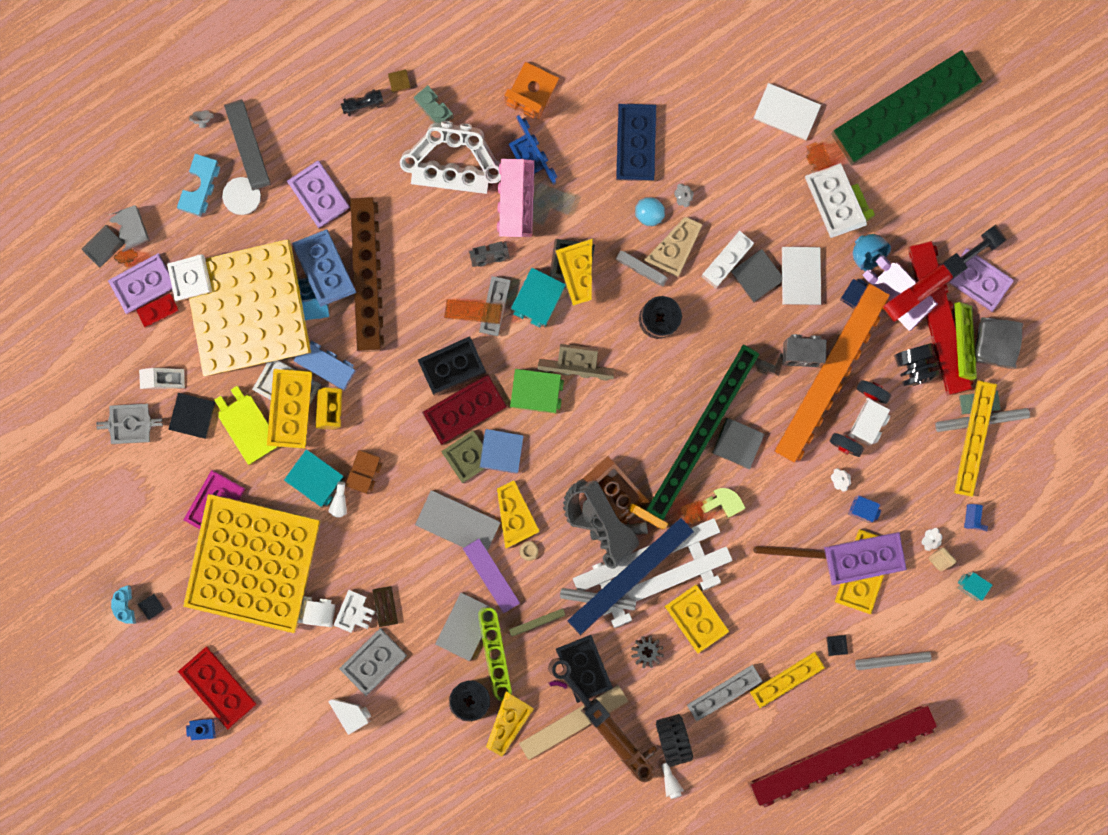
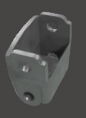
M982 317L975 345L976 362L1001 368L1016 369L1024 324Z

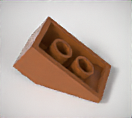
M609 456L583 478L587 482H598L618 520L623 524L635 515L628 510L631 504L643 508L650 502Z

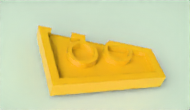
M592 239L555 250L572 305L592 300Z
M513 480L497 488L505 549L540 531L515 481Z

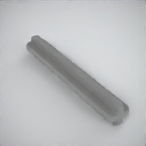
M562 588L560 598L587 603L597 593ZM622 598L613 607L635 610L636 600Z
M930 652L860 659L855 661L856 670L925 663L931 662L932 657Z

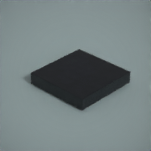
M178 393L168 430L207 439L216 402Z

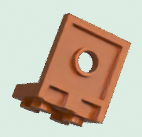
M525 62L511 90L507 89L504 95L506 106L513 110L518 109L524 112V115L531 119L535 117L539 120L559 78ZM530 83H537L539 90L531 92L528 89Z

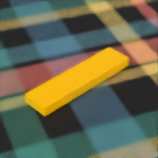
M814 651L751 690L750 694L758 707L762 708L825 667Z

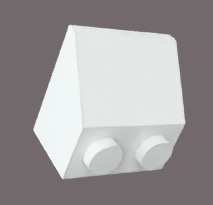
M335 698L328 701L348 735L371 722L369 720L371 714L366 707L362 708L359 704Z

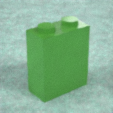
M515 369L510 408L556 414V410L561 408L562 399L558 398L559 391H563L564 380L561 379L559 374Z

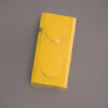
M322 388L317 390V429L335 430L341 427L342 389Z

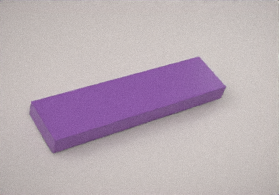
M478 538L463 548L464 552L502 612L505 613L520 604L480 539Z

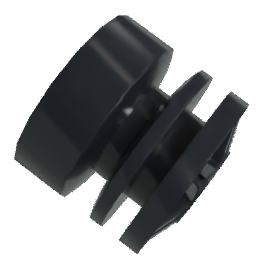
M654 297L640 310L639 326L643 333L650 338H666L673 334L680 326L682 320L681 308L670 297ZM656 315H657V316H660V315L663 316L662 322L659 321V322L657 323V322L655 321V319L657 318Z
M933 343L918 346L894 355L897 367H907V370L902 372L900 377L910 376V379L902 381L903 386L920 385L942 375L941 370L932 372L931 369L939 366V362H929V359L936 356Z
M476 681L459 683L449 695L450 710L456 718L462 721L472 722L480 719L486 714L490 706V697L487 689ZM471 696L474 704L467 707L466 702L463 701Z

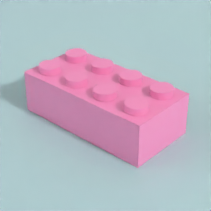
M501 159L499 164L501 182L498 184V192L500 194L498 213H500V221L497 223V231L499 236L532 237L534 160Z

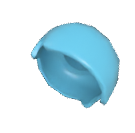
M645 197L636 204L635 216L642 224L655 226L661 223L665 217V208L658 199Z

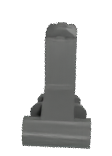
M581 479L568 489L563 502L565 505L563 509L566 511L564 515L568 517L566 521L572 527L595 531L598 541H601V549H605L607 552L603 555V562L611 569L616 568L639 546V541L634 531L618 520L598 482H587ZM580 493H584L587 497L582 510L579 502Z

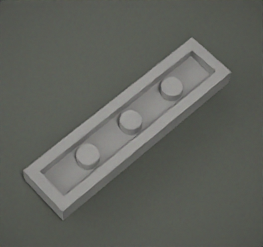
M751 665L687 704V707L695 720L699 721L761 683L762 679L754 666Z

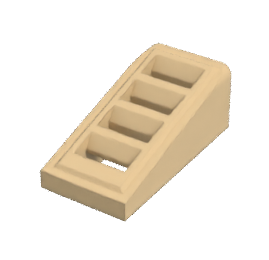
M938 548L928 558L939 571H944L956 563V560L945 548Z

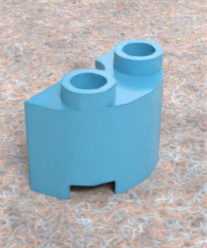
M127 585L113 594L111 609L117 620L127 624H136L135 612L128 607V602L133 598L131 586Z

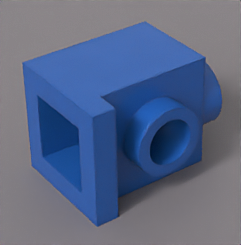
M214 719L189 721L190 725H186L187 737H191V741L216 738ZM198 726L203 728L201 734L196 731Z

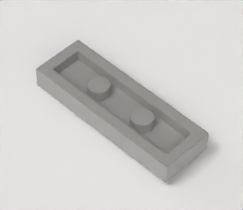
M491 277L479 333L498 337L511 280Z

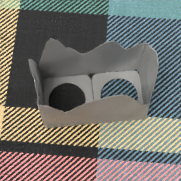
M136 205L112 213L116 215L109 221L122 225L118 238L124 244H127L122 252L150 241Z

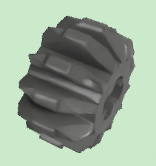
M642 636L641 640L643 643L641 644L638 640H635V644L639 647H631V650L637 651V654H633L631 657L636 658L639 656L635 663L638 665L643 660L642 668H646L647 662H649L650 668H653V660L657 664L660 663L656 656L663 657L662 653H657L658 650L663 649V646L656 648L655 646L659 643L658 639L652 644V636H649L648 642ZM644 647L653 650V653L648 658L646 655H642V650L645 651Z

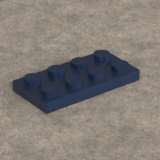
M618 104L616 180L654 181L656 105Z

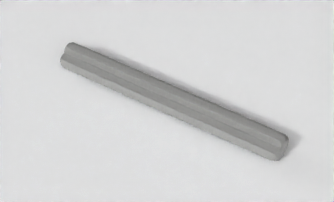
M1029 408L991 413L989 424L1030 418ZM969 417L936 422V431L943 432L967 428Z

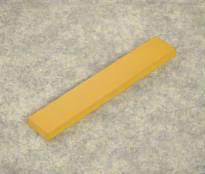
M977 380L954 488L955 494L974 496L997 384Z

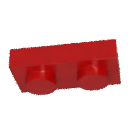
M168 294L137 309L136 312L144 328L179 312V309L172 295Z

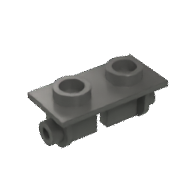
M500 241L489 244L490 251H486L485 245L472 248L469 251L472 266L482 267L489 263L503 262L506 259H510L506 242L502 243Z

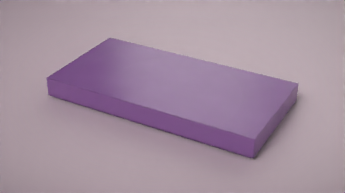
M900 532L824 547L831 585L907 570Z

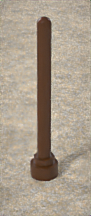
M755 546L753 549L756 554L826 559L825 551Z

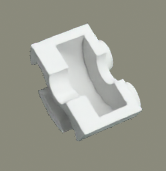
M304 596L298 623L332 627L335 604H331V600L320 599V602H313L312 597Z

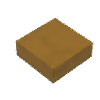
M406 69L388 73L392 93L411 89Z

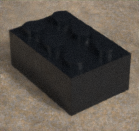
M470 336L418 359L433 396L486 373Z
M591 634L556 648L558 657L569 663L571 667L570 676L588 698L613 689ZM573 692L576 702H581L580 699Z

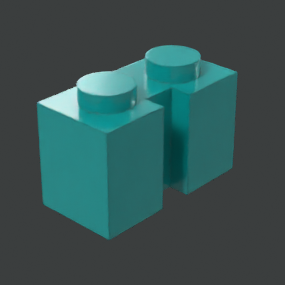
M974 572L963 574L958 581V584H960L958 589L976 601H983L992 587L991 583Z

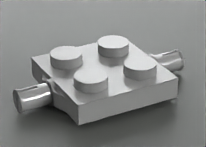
M149 404L109 406L110 416L108 421L96 423V425H104L97 426V430H109L111 444L150 442L151 427L163 426V423H155L163 422V419H151Z

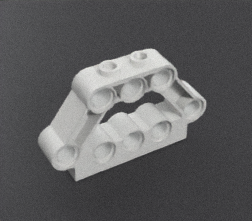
M442 121L441 123L431 124L428 127L427 133L411 149L406 150L400 160L402 170L412 173L411 184L487 194L489 183H497L501 180L499 173L497 175L489 173L491 168H495L499 172L500 162L495 159L485 142L483 131L466 123L453 125L450 121ZM438 131L440 132L441 137L435 138L432 136L431 132ZM456 133L460 136V139L453 140L450 135ZM477 136L479 142L473 143L469 137ZM441 142L447 143L450 147L466 145L472 151L482 170H478L472 165L460 168L455 163H449L444 166L434 160L427 163H421L420 161ZM411 157L415 163L408 164L405 159ZM434 168L437 173L434 175L429 174L427 169ZM452 170L456 173V176L449 177L446 172ZM472 173L475 178L467 179L465 174Z

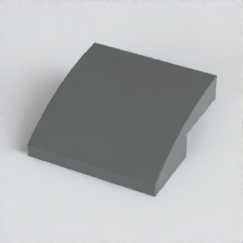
M726 418L712 453L750 469L764 434Z

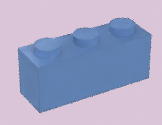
M310 341L311 353L296 356L294 362L345 391L356 372L353 369L354 365L346 360L343 362L337 360L336 354L329 350L325 353L320 350L321 346Z

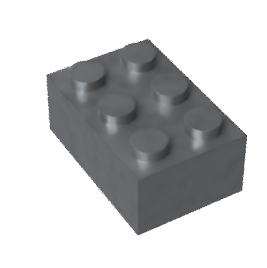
M792 334L783 342L782 366L820 368L825 364L827 340H823L822 336H810L809 339L803 338V335Z

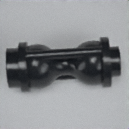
M372 89V91L367 92L361 98H344V103H341L343 113L348 114L350 117L356 114L359 109L365 107L379 108L380 105L384 104L380 89Z

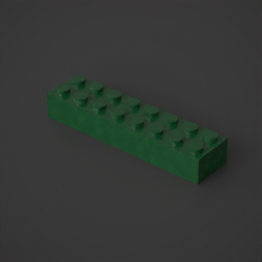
M963 50L839 126L832 131L831 135L852 166L977 88L983 81Z

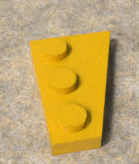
M506 691L486 747L503 757L534 708Z

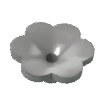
M207 110L197 111L189 117V120L199 124L200 128H205L207 126L206 123L214 115Z
M678 184L674 195L677 198L678 205L689 207L694 193L688 185Z

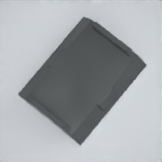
M105 225L82 250L98 267H101L124 243Z

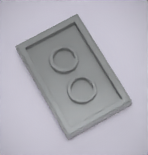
M460 593L435 644L470 661L482 637L478 612L481 608L489 606ZM486 611L483 614L485 621H489L492 617L491 611Z
M380 628L339 669L367 696L407 654Z

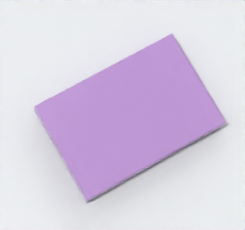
M319 160L287 181L319 229L350 209L349 204Z
M966 248L961 256H963L970 250ZM976 255L965 263L968 269L949 283L993 312L1014 280Z
M159 253L108 280L126 314L173 290L169 271Z

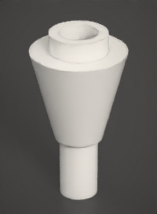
M338 482L337 492L328 510L334 517H343V515L347 514L344 482Z
M667 763L662 764L661 767L665 775L666 797L675 799L682 796L681 792L684 790L672 774Z

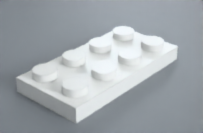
M841 163L805 176L830 238L867 225Z

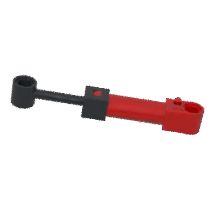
M995 224L981 235L983 241L961 257L958 253H955L932 272L885 304L883 308L892 321H897L931 294L968 269L965 263L985 248L990 247L993 251L1005 242L1007 238L999 227Z

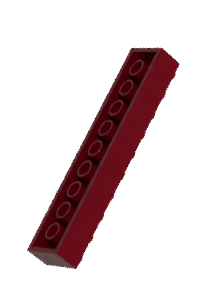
M923 704L748 782V785L756 803L765 808L774 804V800L779 797L782 800L792 796L791 792L797 789L801 792L810 788L809 784L813 782L819 784L828 780L827 776L831 774L835 776L846 772L845 768L849 766L853 768L863 764L862 760L867 758L870 760L876 759L881 756L880 752L885 750L888 752L894 751L899 748L898 744L912 743L917 740L916 736L930 735L934 733L933 729L937 727V724L928 705Z

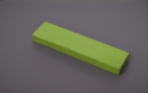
M958 302L955 303L959 377L974 380L977 379L973 310L971 305Z

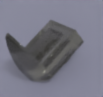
M780 353L775 365L757 358L753 367H756V371L763 375L770 373L779 376L783 365V353Z

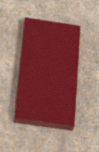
M489 374L422 413L439 443L443 445L507 408V405Z

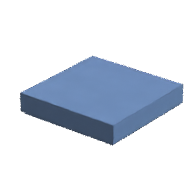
M486 429L479 468L517 474L523 435Z

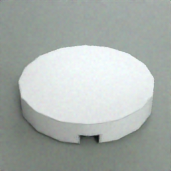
M234 178L227 183L223 190L224 205L235 215L251 214L260 204V189L252 191L248 178Z

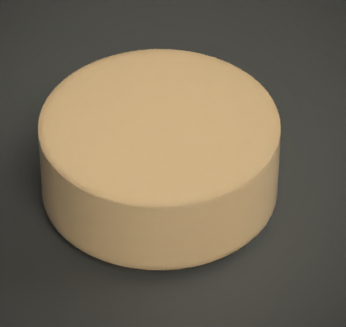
M531 541L524 542L519 549L520 556L527 561L534 560L539 552L537 545Z

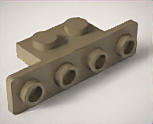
M560 344L558 361L539 359L538 369L545 373L575 374L583 378L597 377L604 381L614 379L615 369L596 366L598 349Z

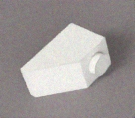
M149 368L139 370L140 389L185 388L184 369Z

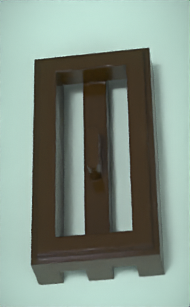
M392 586L372 589L379 627L398 624ZM385 591L389 593L393 621H390ZM377 592H381L386 619L384 623L382 622Z

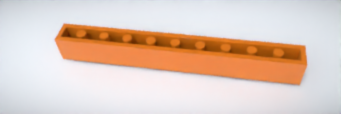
M868 284L857 307L852 312L827 356L825 364L818 372L774 452L794 463L796 460H801L805 453L802 450L806 443L810 444L815 435L812 431L815 426L819 428L824 419L821 415L824 410L828 411L833 403V400H831L833 394H838L843 386L840 383L844 376L848 377L852 370L850 364L853 359L857 361L862 352L860 350L862 343L866 344L872 335L869 333L871 327L877 326L881 319L878 316L882 309L884 310L883 306L891 301L888 299L889 294Z

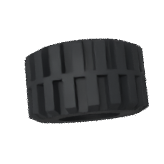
M680 714L656 720L658 736L669 767L692 761L693 753Z

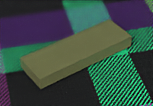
M563 608L509 629L511 636L518 635L563 617L565 612Z

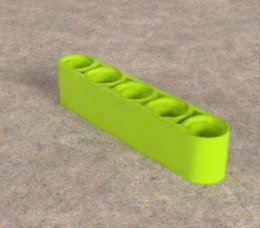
M483 607L478 612V620L493 696L503 701L504 696H498L497 690L500 687H506L508 693L512 694L498 616L494 609ZM486 611L492 612V618L489 621L483 619V614ZM489 630H495L496 636L492 640H488L486 637ZM493 649L499 650V656L496 659L490 657V652ZM496 668H502L503 674L499 678L494 677V670Z

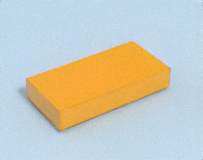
M631 504L628 508L631 513L662 530L666 529L668 523L634 504Z

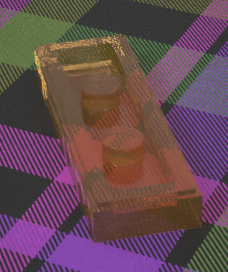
M447 299L444 318L500 324L503 305Z

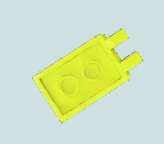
M236 386L231 389L237 399L236 402L228 406L222 396L216 398L215 402L221 410L218 412L219 419L247 464L250 465L277 447L267 446L268 422L253 398L248 395L244 396L240 388Z

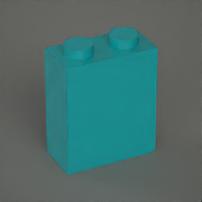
M531 268L511 307V310L514 311L513 315L522 320L524 317L530 319V323L538 328H541V326L546 327L566 284Z
M307 449L284 479L285 482L321 508L324 505L328 506L334 497L331 495L337 490L338 482L345 483L342 474Z

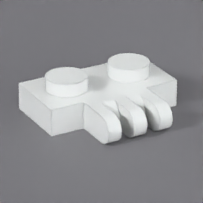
M348 590L334 626L352 633L355 624L368 629L369 625L362 623L363 619L371 622L372 618L365 616L367 612L374 615L375 611L363 606L367 597Z

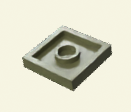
M473 430L441 451L462 484L485 469L479 468L483 444Z

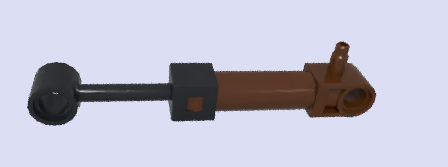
M561 658L552 659L548 665L550 674L557 679H563L585 706L581 709L583 715L608 742L631 774L641 782L650 781L654 777V769L647 760L654 755L657 748L653 746L642 754L610 717L609 712L600 701L595 698L590 701L570 676L571 667L569 663ZM563 664V671L556 673V666ZM642 767H646V773L640 776L639 770Z

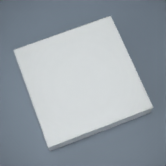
M201 254L167 264L175 301L212 292L204 255Z

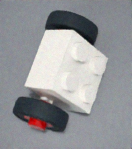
M865 380L859 382L857 390L867 397V401L864 403L847 436L833 433L829 442L838 447V451L846 455L851 454L860 457L864 447L855 440L867 446L878 442L882 434L879 431L881 426H886L891 417L888 414L890 411L888 408L874 402L878 401L887 404L891 398V394L882 389L883 386L880 384L870 383Z

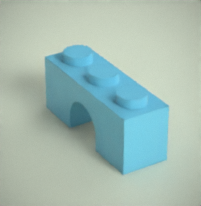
M198 154L194 155L189 172L200 178L201 185L194 192L182 191L177 205L178 210L201 217L202 213H206L208 207L206 200L208 195H212L214 189L212 182L214 177H218L220 171L217 160Z

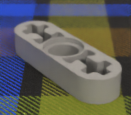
M620 251L616 257L617 261L659 286L664 287L668 280L660 272L623 251Z

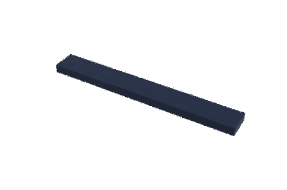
M680 518L569 618L567 622L581 636L686 541L694 531Z

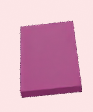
M211 470L183 520L200 529L208 494L239 501L245 488Z

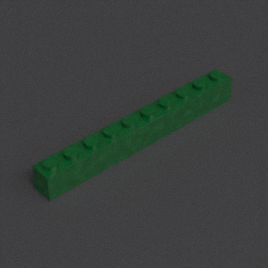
M744 344L742 345L648 506L647 512L661 520L665 518L760 355L758 352Z

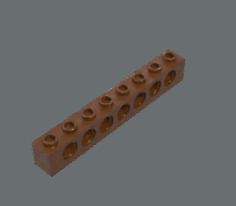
M373 197L350 198L353 274L356 291L354 297L357 352L381 351V347H384V335H380V328H383V316H379V309L383 308L382 297L378 295V290L382 289L381 278H378L377 272L381 270V261L377 259V252L380 251V241L376 240V233L379 232V221H375V214H378V202H374ZM367 213L370 215V220L365 223L361 222L360 216ZM364 232L371 234L369 241L364 242L361 240V235ZM365 251L371 252V259L363 260L361 257L362 253ZM366 270L372 271V278L364 279L362 277L363 272ZM366 289H371L374 292L370 299L363 297ZM367 308L374 309V315L371 318L364 316V311ZM368 327L375 329V334L372 337L365 335V330Z

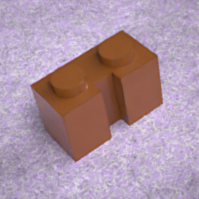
M358 450L345 486L367 495L369 491L372 492L376 481L373 480L375 474L380 473L383 465L380 462L381 458Z

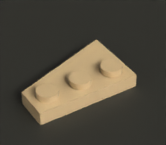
M684 217L653 252L648 255L644 262L679 277L702 224Z

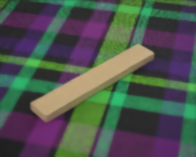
M619 685L595 698L600 701L609 713L628 702ZM581 706L520 742L519 745L527 759H532L591 724L581 712V709L585 706Z

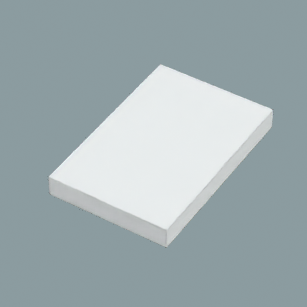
M768 83L753 119L806 141L821 105Z
M782 247V305H821L820 247Z
M279 360L266 364L252 389L270 400L273 370L296 371ZM314 380L311 383L310 404L317 394V390L321 387V384Z

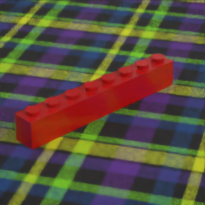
M932 241L908 248L917 282L941 264L937 262L938 249L936 245H933ZM945 284L930 295L938 304L926 315V320L937 361L939 362V368L942 372L941 376L947 396L971 390L973 380L959 377L956 318L953 319L951 314L953 305L951 300L947 299L948 286Z

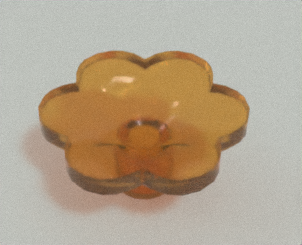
M133 249L122 252L123 250L119 251L114 256V260L119 264L124 263V267H130L132 265L131 262L138 257V253L134 252Z

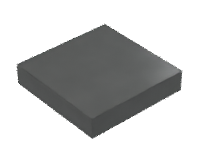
M763 249L731 271L753 303L782 282V275Z

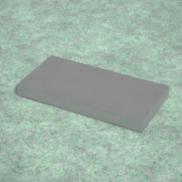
M431 490L415 525L463 548L479 538L488 551L501 522Z

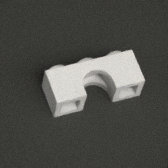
M739 231L701 277L716 289L734 266L750 250L754 242Z

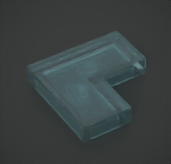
M540 183L533 199V222L544 226L550 209L569 215L576 197Z

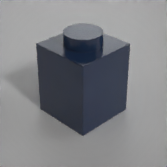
M858 278L857 280L852 279L841 296L840 301L855 309L867 288V283Z

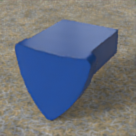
M967 504L964 528L988 531V526L981 525L983 505Z

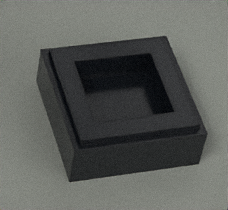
M155 593L138 604L148 620L165 610Z
M846 635L826 637L828 656L848 654Z

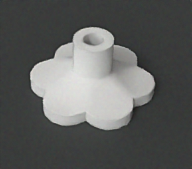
M836 468L834 474L831 475L834 487L837 490L841 489L843 492L848 490V486L851 485L850 474L845 470Z
M933 528L925 532V537L922 539L925 550L930 551L941 545L942 534H940L939 529Z

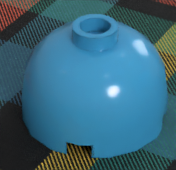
M862 235L855 241L856 244L852 255L853 260L861 270H872L878 266L876 261L880 256L883 257L884 255L887 257L889 255L891 246L880 235Z

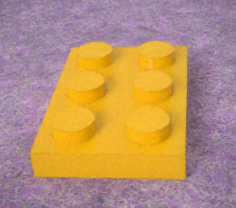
M696 584L664 606L697 654L729 632Z

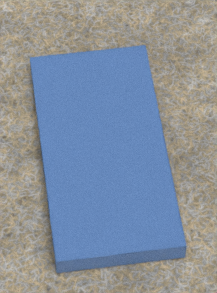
M327 229L292 243L320 307L356 293Z

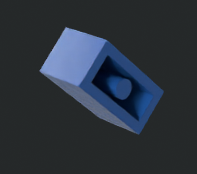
M856 496L848 515L864 522L872 523L878 520L880 516V504L861 496Z

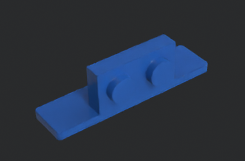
M520 115L516 116V120L525 135L509 143L515 158L534 160V174L544 169L551 184L555 185V179L558 177L553 168H548L546 164L548 159L544 151H539L537 138L534 134L530 135L528 131L530 126L526 118L522 119Z

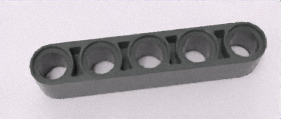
M243 99L225 104L224 107L252 191L271 185Z

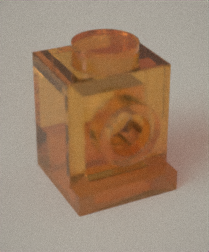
M817 142L806 146L808 150L806 155L807 161L810 166H814L811 170L812 173L831 166L832 162L823 143L817 144Z
M699 501L680 507L683 519L688 525L704 520V514Z

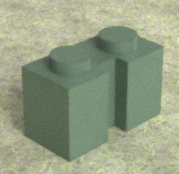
M428 85L413 97L416 104L433 123L450 121L454 118L453 113L443 102L440 105L437 103L439 101L438 96Z

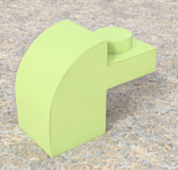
M727 488L714 490L716 498L713 499L712 496L702 501L703 506L700 507L704 514L721 505L727 518L745 509L740 497L734 491Z

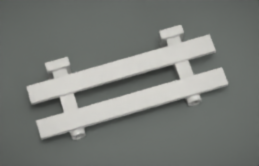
M713 518L694 527L691 524L688 525L694 533L673 551L676 552L688 546L693 561L637 584L623 598L634 599L637 602L698 575L703 580L700 583L702 591L720 584L721 581L718 575L714 577L711 570L733 561L727 547L705 555L699 543L701 540L720 533L715 519ZM649 546L631 553L614 569L607 567L601 562L592 566L593 570L572 578L577 590L584 591L598 584L603 589L611 581L610 579L616 577ZM612 607L604 614L612 612L614 620H611L614 629L632 621L630 614H625L622 608Z

